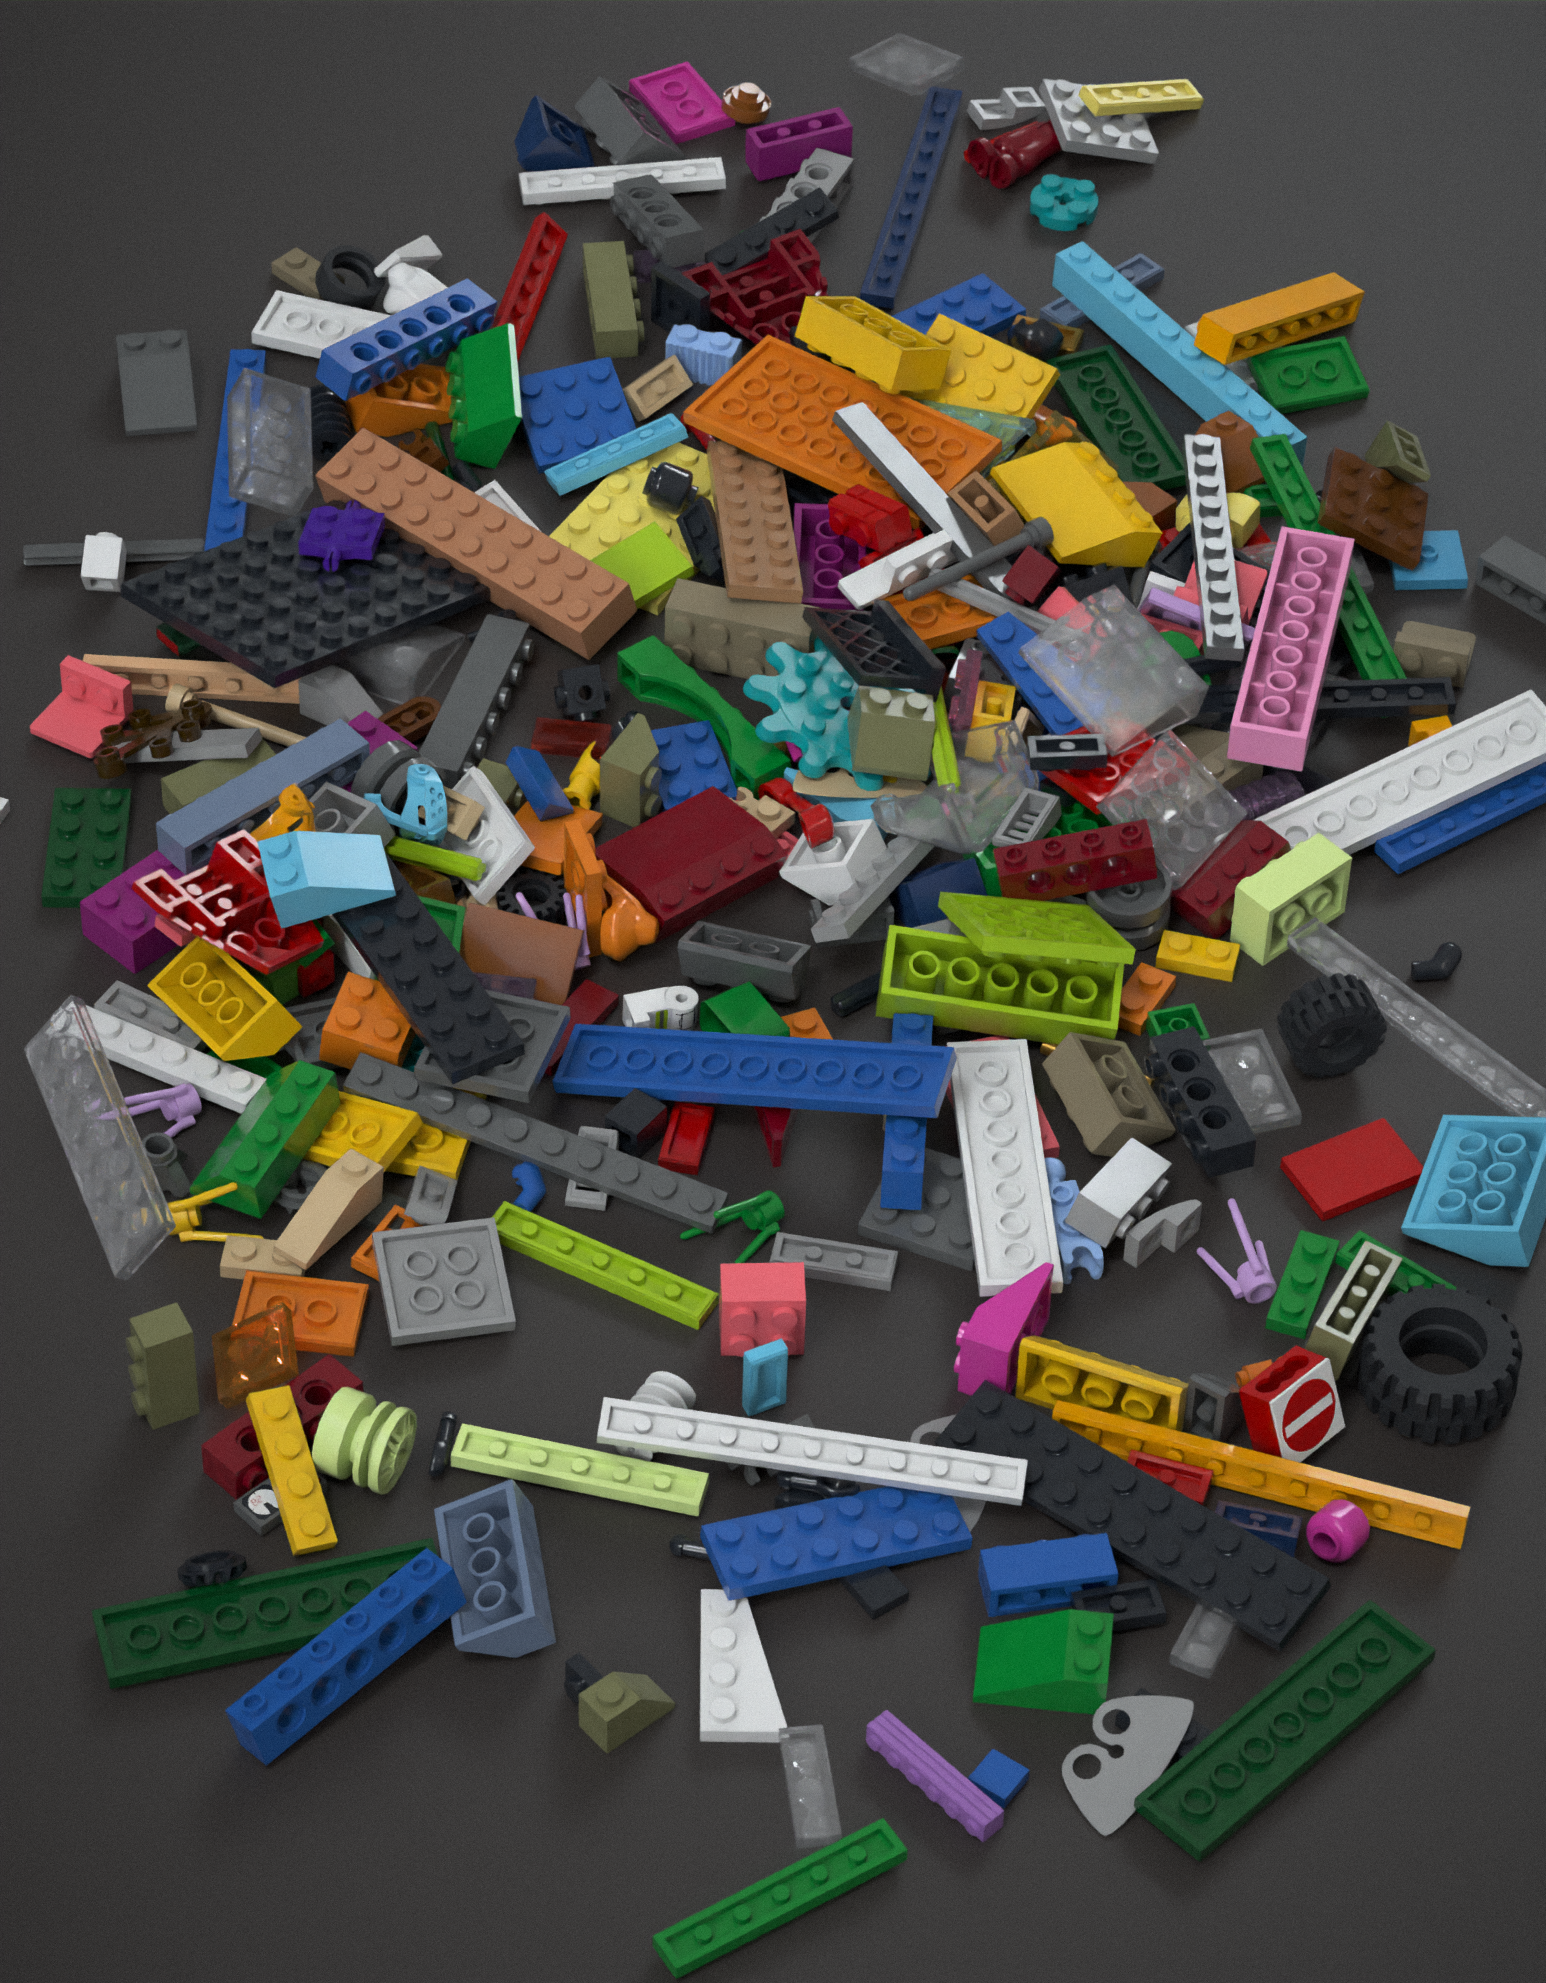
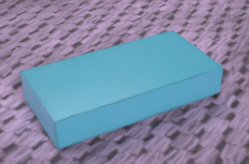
M782 1338L744 1352L742 1407L748 1416L786 1403L788 1347Z

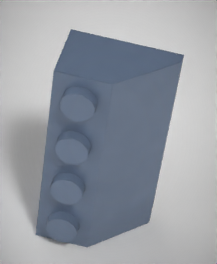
M507 1480L434 1509L441 1558L454 1568L467 1601L465 1605L451 1615L455 1647L459 1651L517 1658L556 1643L533 1505L514 1480Z

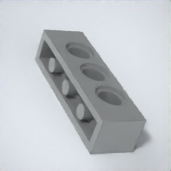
M816 148L810 158L803 161L796 177L789 180L782 196L774 200L769 214L766 217L763 216L760 221L819 187L837 209L853 187L854 158ZM821 229L807 237L811 243Z

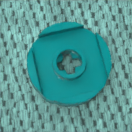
M1049 174L1042 177L1041 183L1031 192L1030 213L1032 216L1035 213L1040 218L1039 223L1044 227L1058 231H1072L1077 229V224L1085 221L1089 225L1097 216L1098 196L1095 193V185L1089 180L1060 178L1057 175Z

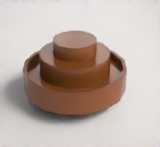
M742 83L741 85L730 87L724 92L721 108L726 115L739 123H758L769 117L771 100L757 85Z

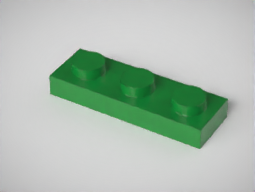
M1300 1230L1267 1315L1265 1329L1301 1339L1306 1338L1336 1259V1253L1339 1250V1240Z

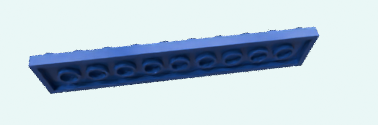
M575 1024L552 1083L556 1093L626 1097L636 1088L658 1100L937 1118L957 1056L954 1047Z

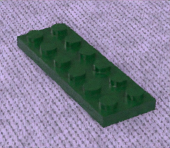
M1111 344L1055 357L1046 361L1047 364L1057 368L1060 376L1054 384L1090 442L1099 449L1100 455L1117 472V476L1121 481L1151 482L1162 490L1186 485L1182 453Z

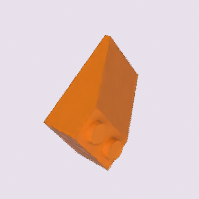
M419 364L416 368L395 376L389 382H383L369 389L365 394H359L347 400V411L356 432L358 433L362 428H365L377 436L390 437L412 432L416 428L424 429L425 425L431 421L437 422L438 425L452 422V419L449 418L451 396L447 395L449 373L445 371V367Z

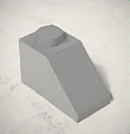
M330 665L306 675L298 681L300 714L328 726L340 718L348 723L364 711H367L375 718L383 715L382 711L354 676L339 667Z

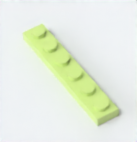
M463 1423L450 1455L452 1467L698 1517L709 1485V1473Z

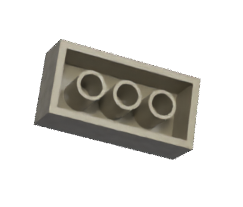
M677 578L665 606V646H669L682 662L692 668L749 679L755 674L778 676V671L765 658L767 649L775 642H784L799 652H815L813 643L817 635L802 618L805 607H820L798 603L727 597L726 588Z

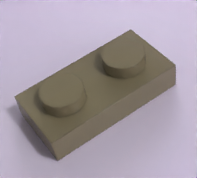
M296 247L271 263L272 274L304 295L324 300L315 284L316 272L321 262ZM333 271L340 282L345 284L344 277Z

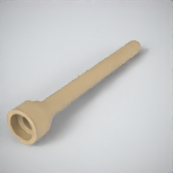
M176 683L168 693L165 709L167 712L177 711L183 702L190 699H198V696L193 693L191 688ZM211 704L213 710L210 716L211 720L237 729L259 728L262 738L287 747L306 738Z

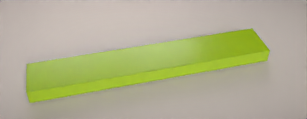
M504 1201L492 1216V1218L495 1217L501 1245L696 1330L701 1328L719 1303V1293Z

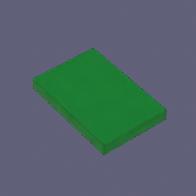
M1345 336L1272 349L1248 357L1246 360L1262 398L1280 414L1367 398L1370 392Z

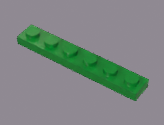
M882 1818L653 1935L652 1946L673 1976L678 1979L906 1861L908 1849L885 1819Z

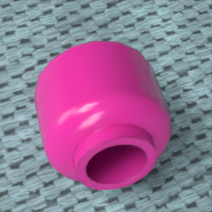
M1344 1499L1332 1500L1325 1504L1311 1517L1306 1527V1537L1311 1549L1323 1560L1332 1563H1342L1351 1558L1365 1545L1370 1534V1526L1366 1515L1354 1503Z

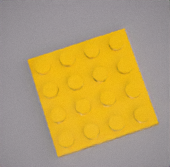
M939 313L926 336L952 349L940 390H925L923 394L900 390L899 394L1001 439L1002 451L979 473L991 484L994 478L991 476L990 471L993 467L1004 464L1060 374L1057 368Z

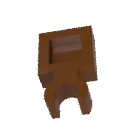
M418 428L413 430L416 438L411 444L406 445L403 440L399 442V448L438 472H441L450 464L438 445L430 437L427 438Z

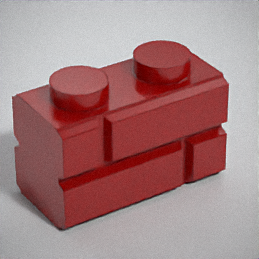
M857 484L846 490L845 494L840 493L829 500L828 510L831 529L837 535L846 536L861 546H867L883 553L894 547L895 543L899 544L911 537L912 527L908 507L876 491L869 490L865 486Z

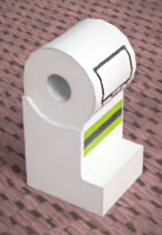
M673 986L623 995V1023L625 1027L690 1031L697 1024L698 994L687 986Z

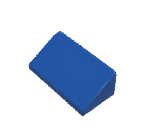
M520 746L513 747L505 763L539 820L543 821L572 814L574 811L572 805L540 752Z

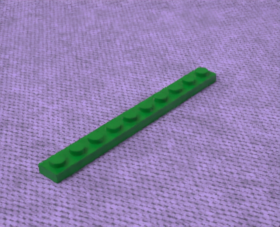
M1279 434L1252 438L1250 450L1289 528L1336 536L1335 532L1317 524L1320 502L1287 435ZM1351 567L1337 625L1350 655L1363 680L1407 679Z

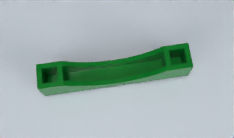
M652 635L617 653V680L639 701L659 704L677 710L695 719L697 722L710 721L716 739L720 742L728 757L731 776L736 789L739 787L749 789L753 794V798L759 801L758 790L761 784L775 778H784L785 769L787 767L791 768V761L788 755L772 743L759 739L755 733V727L743 717L742 713L737 708H733L714 687H710L691 666H687L669 646H665Z

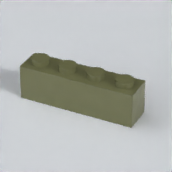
M624 241L583 243V276L596 359L605 357H638V342H644L643 321H637L641 319L640 300L633 299L637 297L636 276L630 277L634 273L632 254L626 255Z
M1366 1240L1316 1322L1305 1347L1306 1350L1330 1359L1334 1380L1336 1381L1361 1341L1364 1327L1372 1317L1374 1309L1383 1303L1403 1259Z

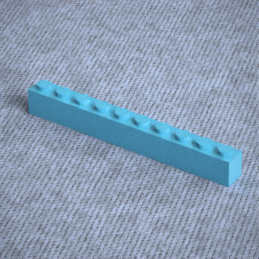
M1083 241L1056 253L1052 286L1075 304L1078 309H1081L1086 316L1206 422L1229 410L1252 424L1259 437L1286 434L1303 468L1307 436L1227 366L1194 346L1195 339L1109 263Z

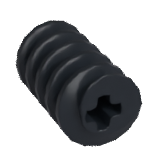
M321 384L311 387L304 394L301 404L307 448L311 455L317 459L329 462L351 440V431L346 401L327 386Z

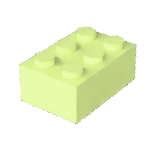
M1317 833L1308 840L1296 844L1291 851L1279 859L1271 860L1265 868L1251 877L1242 879L1235 889L1230 941L1240 944L1241 950L1264 966L1344 913L1352 857L1322 834Z

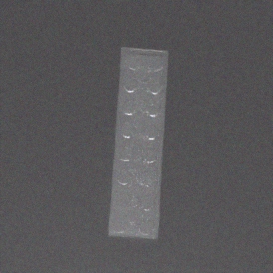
M70 995L40 1031L29 1041L24 1051L114 1277L127 1281L172 1232L176 1224L84 1000Z

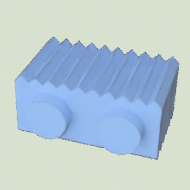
M674 324L666 340L665 359L676 355L690 380L694 383H706L707 386L713 385L742 359V339L730 337L725 332L711 333L698 330L689 324L681 326Z

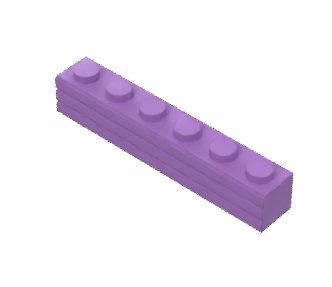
M887 1709L868 1723L866 1729V1742L873 1751H878L883 1755L893 1768H898L911 1784L921 1788L931 1801L937 1802L943 1807L949 1817L958 1820L970 1835L976 1836L984 1842L1003 1827L1004 1810Z

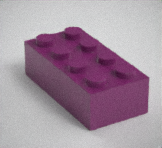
M795 503L794 539L803 587L801 604L826 609L864 611V609H856L840 591L838 583L840 579L861 569L858 561L866 556V546H861L846 536L834 533L829 524L828 505Z

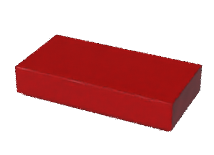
M675 1101L658 1158L659 1167L673 1172L698 1175L714 1119V1107Z

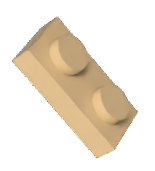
M673 355L622 390L628 406L639 422L691 387L693 383L676 355Z
M443 786L447 803V832L466 841L470 832L476 828L479 817L485 807L475 800ZM420 806L418 817L425 821V807Z
M227 1235L220 1263V1277L244 1279L246 1270L304 1277L305 1269L273 1251L277 1240Z

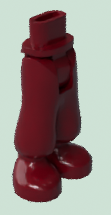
M1049 119L1048 121L1037 122L1023 129L1004 134L997 138L994 144L984 137L976 138L968 145V157L974 170L981 178L990 176V182L993 187L1005 188L1013 184L1017 178L1030 173L1048 157L1060 152L1062 148L1052 122Z

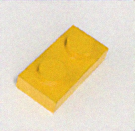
M1164 930L1156 956L1155 968L1232 982L1239 957L1240 944Z

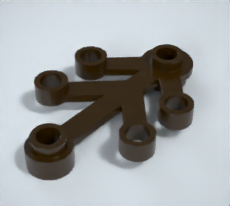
M190 699L183 702L177 711L151 715L149 709H138L128 715L132 730L123 731L122 726L118 724L104 727L100 731L103 745L111 747H105L96 752L97 758L94 760L98 777L101 779H111L124 774L127 771L125 759L147 746L150 748L152 758L160 759L174 753L172 738L175 730H177L181 742L187 743L198 740L202 737L201 729L211 723L210 716L213 713L211 704L202 702L201 699ZM132 741L119 749L114 747L121 743Z

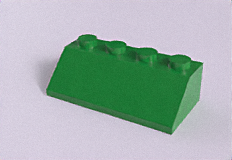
M509 323L462 339L456 351L450 352L445 366V371L449 373L447 395L451 396L449 418L452 419L453 423L450 441L454 443L455 458L493 469L496 468L522 419L515 327Z
M299 1060L271 1073L190 1186V1194L196 1196L235 1182L238 1185L236 1190L209 1201L261 1219L340 1106L341 1102L335 1072Z

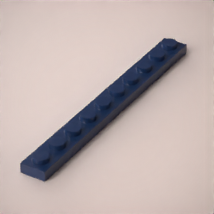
M934 86L929 88L860 291V299L870 305L894 309L962 104L963 91Z

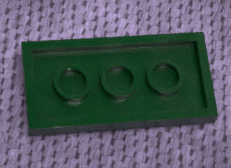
M55 788L41 895L42 907L80 908V901L124 873L132 808V789Z

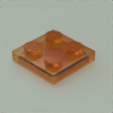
M283 1302L212 1335L218 1401L227 1409L245 1401L249 1393L271 1389L299 1375L292 1312Z

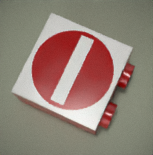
M1294 1346L1239 1389L1253 1451L1301 1462L1345 1427L1330 1359L1299 1346Z

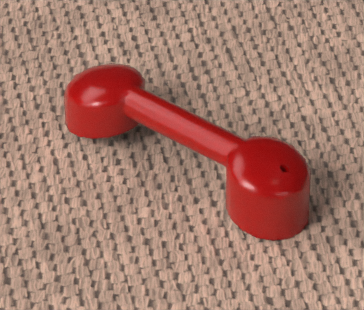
M775 778L759 786L760 799L766 795L790 810L799 813L800 824L811 849L834 838V822L829 810L823 804L813 805L793 791V785L784 778Z

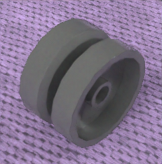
M395 740L376 748L365 759L355 775L351 793L362 798L364 793L381 794L382 804L391 812L401 815L407 801L408 788L406 778L409 766L414 764L431 766L437 772L443 786L447 788L448 778L441 767L431 760L422 757L418 751L408 744ZM418 817L419 823L425 825V821ZM390 824L396 834L395 836L399 837L400 827Z
M1156 859L1158 876L1156 879L1086 892V905H1089L1136 950H1144L1158 943L1162 938L1163 931L1168 930L1170 923L1172 882L1169 871Z

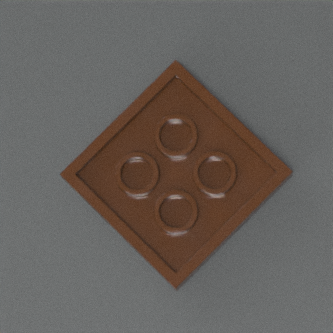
M1335 446L1327 459L1317 524L1343 537L1355 539V543L1413 571L1420 562L1429 494L1422 491L1418 486L1409 484L1391 475L1385 469L1377 468L1361 460L1355 454L1345 452Z

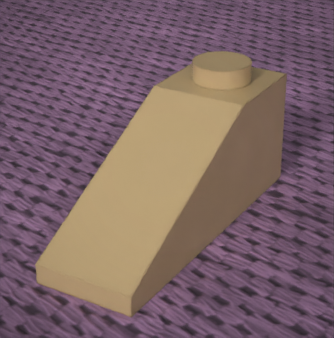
M353 1149L346 1152L325 1171L274 1244L273 1251L307 1270L382 1202L384 1167Z

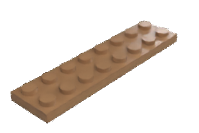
M723 440L719 442L708 441L707 460L727 597L801 604L803 587L783 468Z

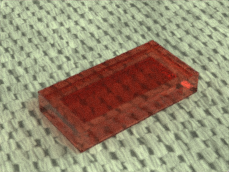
M537 717L531 749L539 751L541 754L581 758L585 749L592 742L596 741L590 754L592 759L600 760L609 748L611 725Z

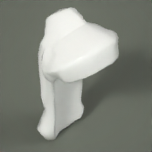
M402 262L394 265L389 270L388 282L390 287L384 298L383 307L387 313L394 315L447 287L425 270Z

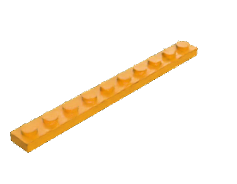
M1057 1400L1053 1409L1052 1419L1125 1461L1128 1460L1132 1449L1213 1470L1211 1485L1318 1512L1325 1504L1332 1500L1344 1499L1354 1503L1363 1511L1368 1519L1369 1526L1461 1550L1470 1512L1469 1506Z

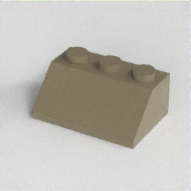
M1069 1032L1042 1063L1050 1078L1051 1086L1058 1092L1067 1108V1115L1076 1124L1083 1137L1085 1147L1092 1154L1113 1157L1131 1138L1147 1147L1175 1133L1174 1126L1125 1042Z

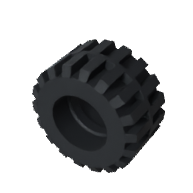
M1334 973L1330 977L1324 975L1318 977L1313 982L1308 981L1303 984L1300 990H1295L1289 995L1290 1000L1284 1001L1281 1006L1282 1012L1277 1016L1278 1031L1296 1066L1306 1075L1313 1074L1317 1078H1322L1325 1075H1328L1329 1078L1336 1077L1339 1073L1345 1072L1346 1074L1353 1071V1068L1358 1065L1362 1066L1368 1061L1367 1059L1370 1056H1374L1378 1052L1379 1048L1377 1046L1383 1044L1386 1038L1384 1035L1387 1032L1385 1018L1369 988L1362 979L1357 980L1356 976L1351 974L1343 976L1342 973Z

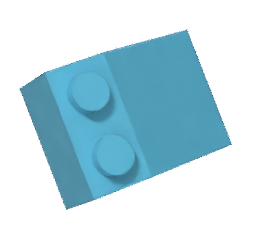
M292 831L257 842L270 898L281 929L396 896L380 835Z

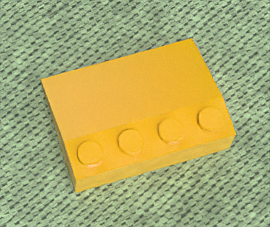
M1063 442L995 466L990 471L991 476L1027 522L1037 517H1043L1049 522L1053 530L1054 540L1046 547L1059 563L1097 565L1106 562L1107 566L1144 568L1162 535V531L1154 523L1152 516L1135 499L1134 493L1119 479L1117 472L1100 455L1099 449L1089 442Z

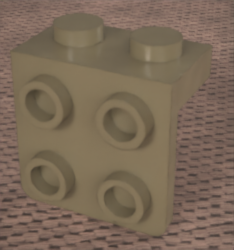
M1407 621L1403 625L1402 632H1397L1393 652L1406 677H1450L1452 686L1463 688L1474 651L1476 636L1470 632Z

